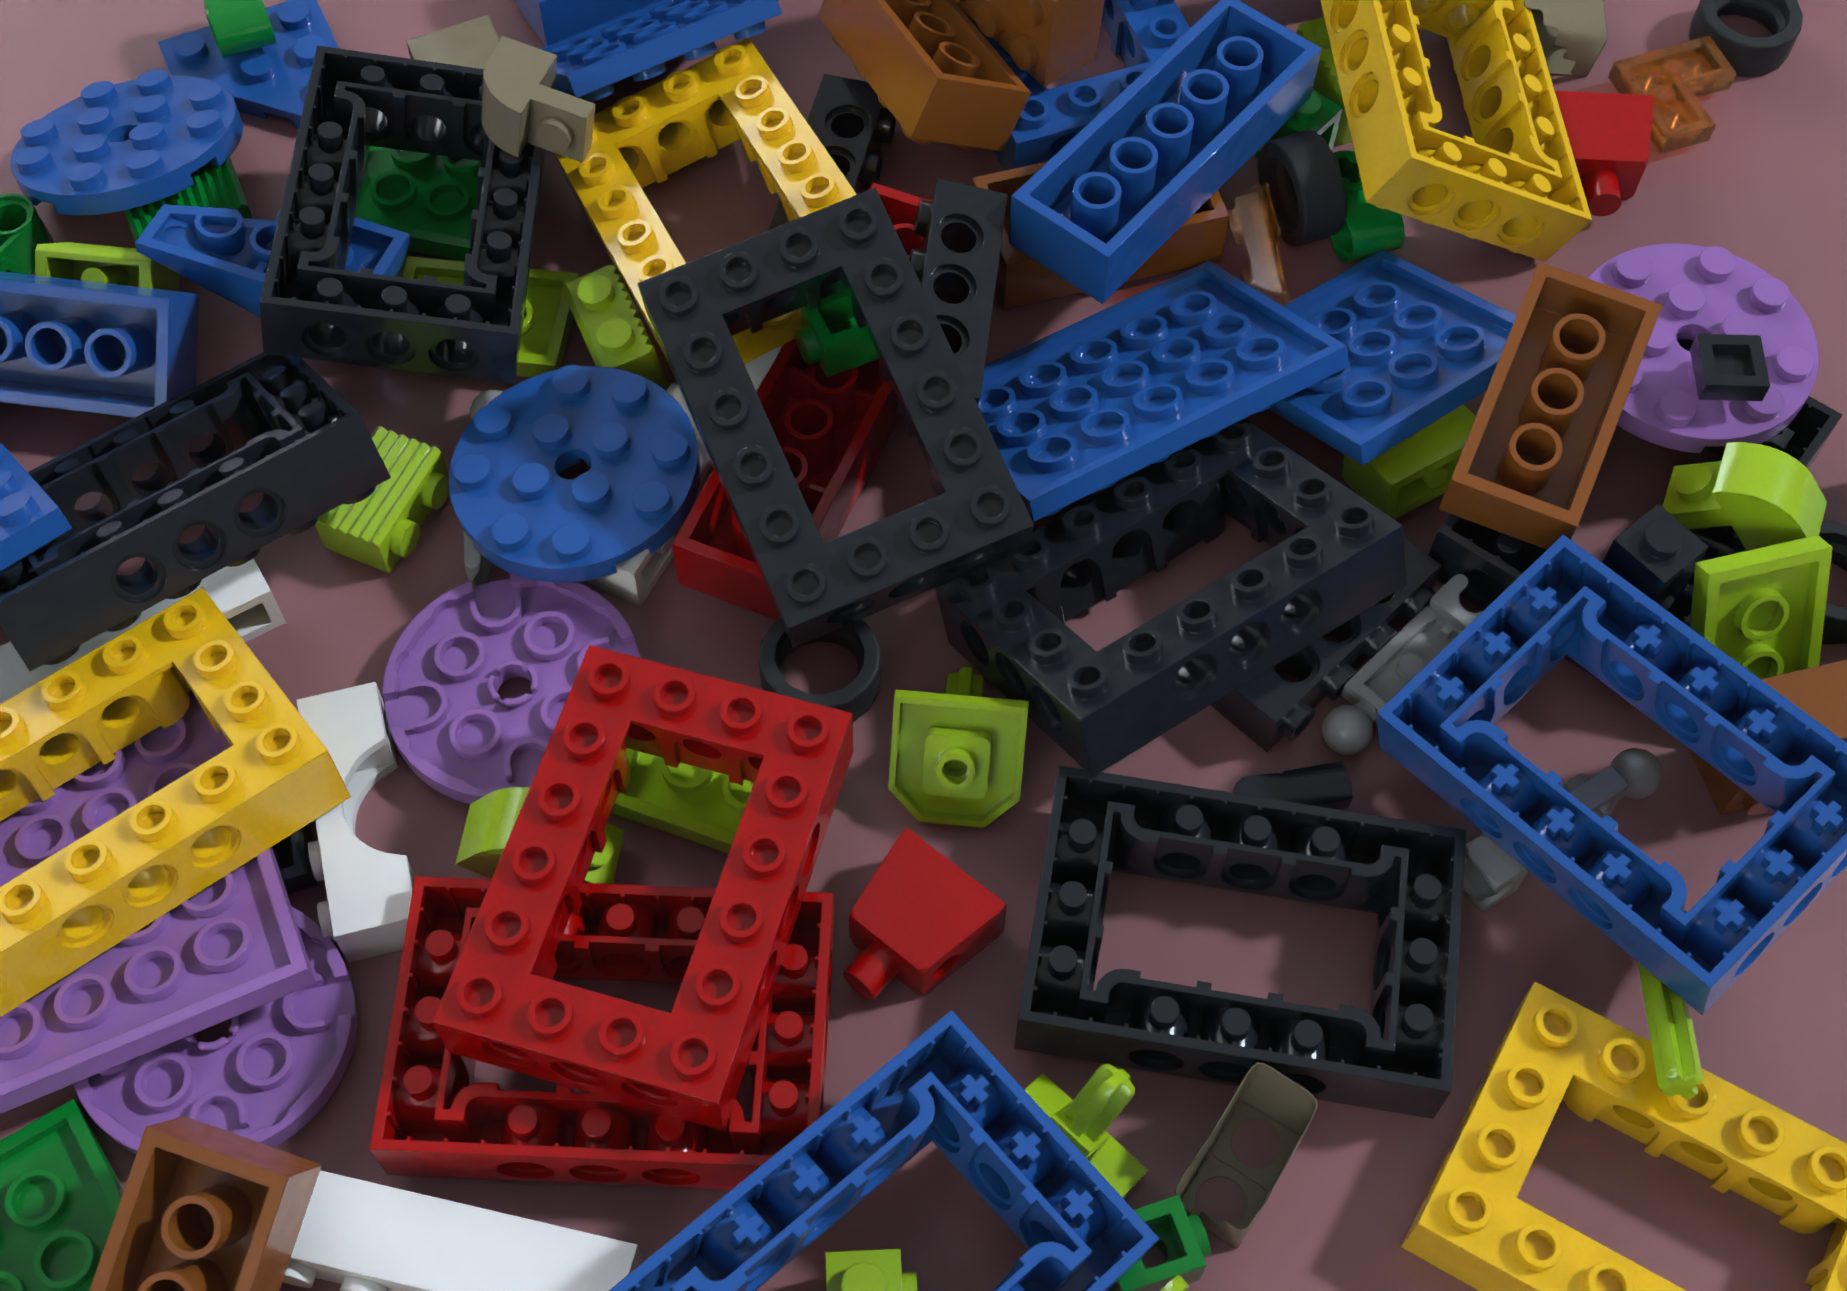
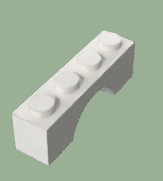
M376 682L297 699L298 712L329 751L351 795L349 799L314 820L316 822L318 840L308 842L309 859L314 877L317 882L325 880L328 900L317 903L318 918L323 937L329 936L332 941L337 942L348 963L403 950L415 879L414 871L406 855L376 850L359 840L355 834L356 817L364 797L380 779L398 768L394 741L389 731L383 698Z

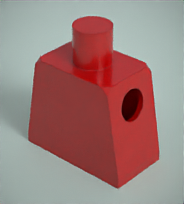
M1555 91L1590 214L1594 216L1611 215L1621 207V199L1627 200L1634 196L1647 166L1654 104L1653 95Z
M906 827L891 847L849 914L850 939L862 952L845 969L843 976L857 993L870 1001H874L894 977L916 994L926 995L1002 934L1005 927L1007 904Z

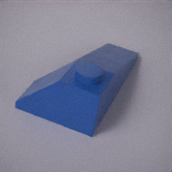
M163 204L135 242L136 250L261 318L260 299L280 212L277 214V220L242 218L237 209ZM355 217L345 270L359 272L360 268L373 269V274L401 277L410 245V234Z

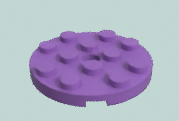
M1682 243L1648 245L1617 255L1598 267L1589 276L1588 279L1662 304L1661 311L1617 423L1618 426L1629 433L1662 447L1690 453H1701L1705 446H1726L1728 442L1761 444L1785 429L1797 416L1810 395L1819 369V349L1815 331L1807 314L1783 281L1772 277L1758 266L1733 255L1729 250L1719 246L1705 247ZM1697 334L1760 335L1770 381V388L1763 401L1699 400L1691 354L1681 347L1677 340H1694Z
M509 573L510 579L491 581L474 587L472 581H469L439 596L420 611L407 625L398 638L386 665L382 695L385 700L389 731L396 747L406 764L422 781L439 793L468 805L495 790L531 786L589 645L641 658L634 635L625 619L609 601L589 587L578 582L552 583L536 581ZM522 677L532 682L530 695L525 693L517 698H505L502 700L498 694L501 684L510 678Z
M292 907L314 974L315 984L233 1017L229 1028L231 1035L228 1038L221 1037L214 1042H198L197 1033H194L74 1083L73 1086L79 1100L100 1128L119 1145L136 1155L146 1126L183 1116L273 1148L282 1144L306 1126L326 1105L340 1084L353 1054L358 1027V1003L351 974L329 936L323 937L321 928L316 922Z

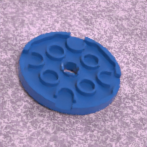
M156 69L141 74L136 80L113 84L110 81L92 83L82 89L81 97L58 107L39 120L26 124L20 130L22 137L13 149L10 166L23 196H26L34 206L43 201L53 203L58 214L97 215L124 211L156 202L192 186L194 182L191 173L203 167L209 161L212 165L220 167L237 148L243 133V122L233 96L223 86L198 77L169 76L168 71Z
M567 365L558 370L533 376L512 386L476 413L462 433L451 459L449 470L450 498L456 516L463 530L473 541L475 548L496 566L509 573L536 581L552 583L588 581L617 573L615 565L633 558L646 549L651 554L654 553L675 534L691 511L697 497L701 478V458L695 433L687 414L675 398L665 389L640 375L625 370L599 366ZM581 459H584L586 465L590 466L588 472L579 475L576 479H565L558 475V472L563 473L568 467L580 464Z

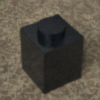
M1657 504L1613 540L1602 563L1662 607L1686 587L1695 571V562L1701 561L1709 546Z

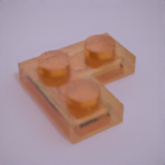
M1709 35L1614 61L1608 78L1619 94L1653 95L1654 104L1650 139L1660 154H1664L1710 140L1716 124L1697 98L1730 89L1736 76V71Z
M1268 182L1245 188L1234 198L1236 204L1234 209L1228 211L1229 221L1236 244L1246 242L1251 265L1243 267L1245 283L1283 307H1287L1291 298L1277 246L1281 233Z

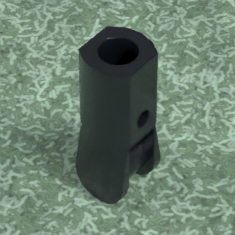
M1342 761L1283 771V773L1246 776L1236 783L1232 792L1338 810L1348 809L1353 800L1350 778Z

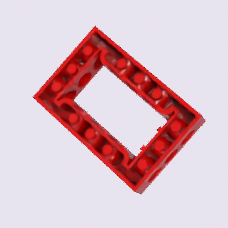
M589 645L432 1021L447 1051L725 1131L854 751L852 713ZM626 748L664 758L665 765L678 768L680 763L726 774L729 776V782L743 785L744 780L754 782L671 1013L552 980L558 967L554 955L571 913L578 915L583 902L579 892L595 852L602 853L607 842L604 828L619 792L626 793L630 783L632 771Z
M415 876L370 1144V1151L387 1175L732 1190L823 1116L835 937L833 893L806 892L758 1031L757 1051H752L749 1059L753 1093L752 1117L744 1118L743 1109L735 1099L725 1131H721L600 1095L574 1093L572 1087L557 1085L556 1092L502 1090L499 1083L496 1082L473 1083L476 1060L448 1052L432 1021L492 879ZM583 883L579 892L583 903L578 915L571 913L554 955L558 967L553 978L682 983L716 888Z

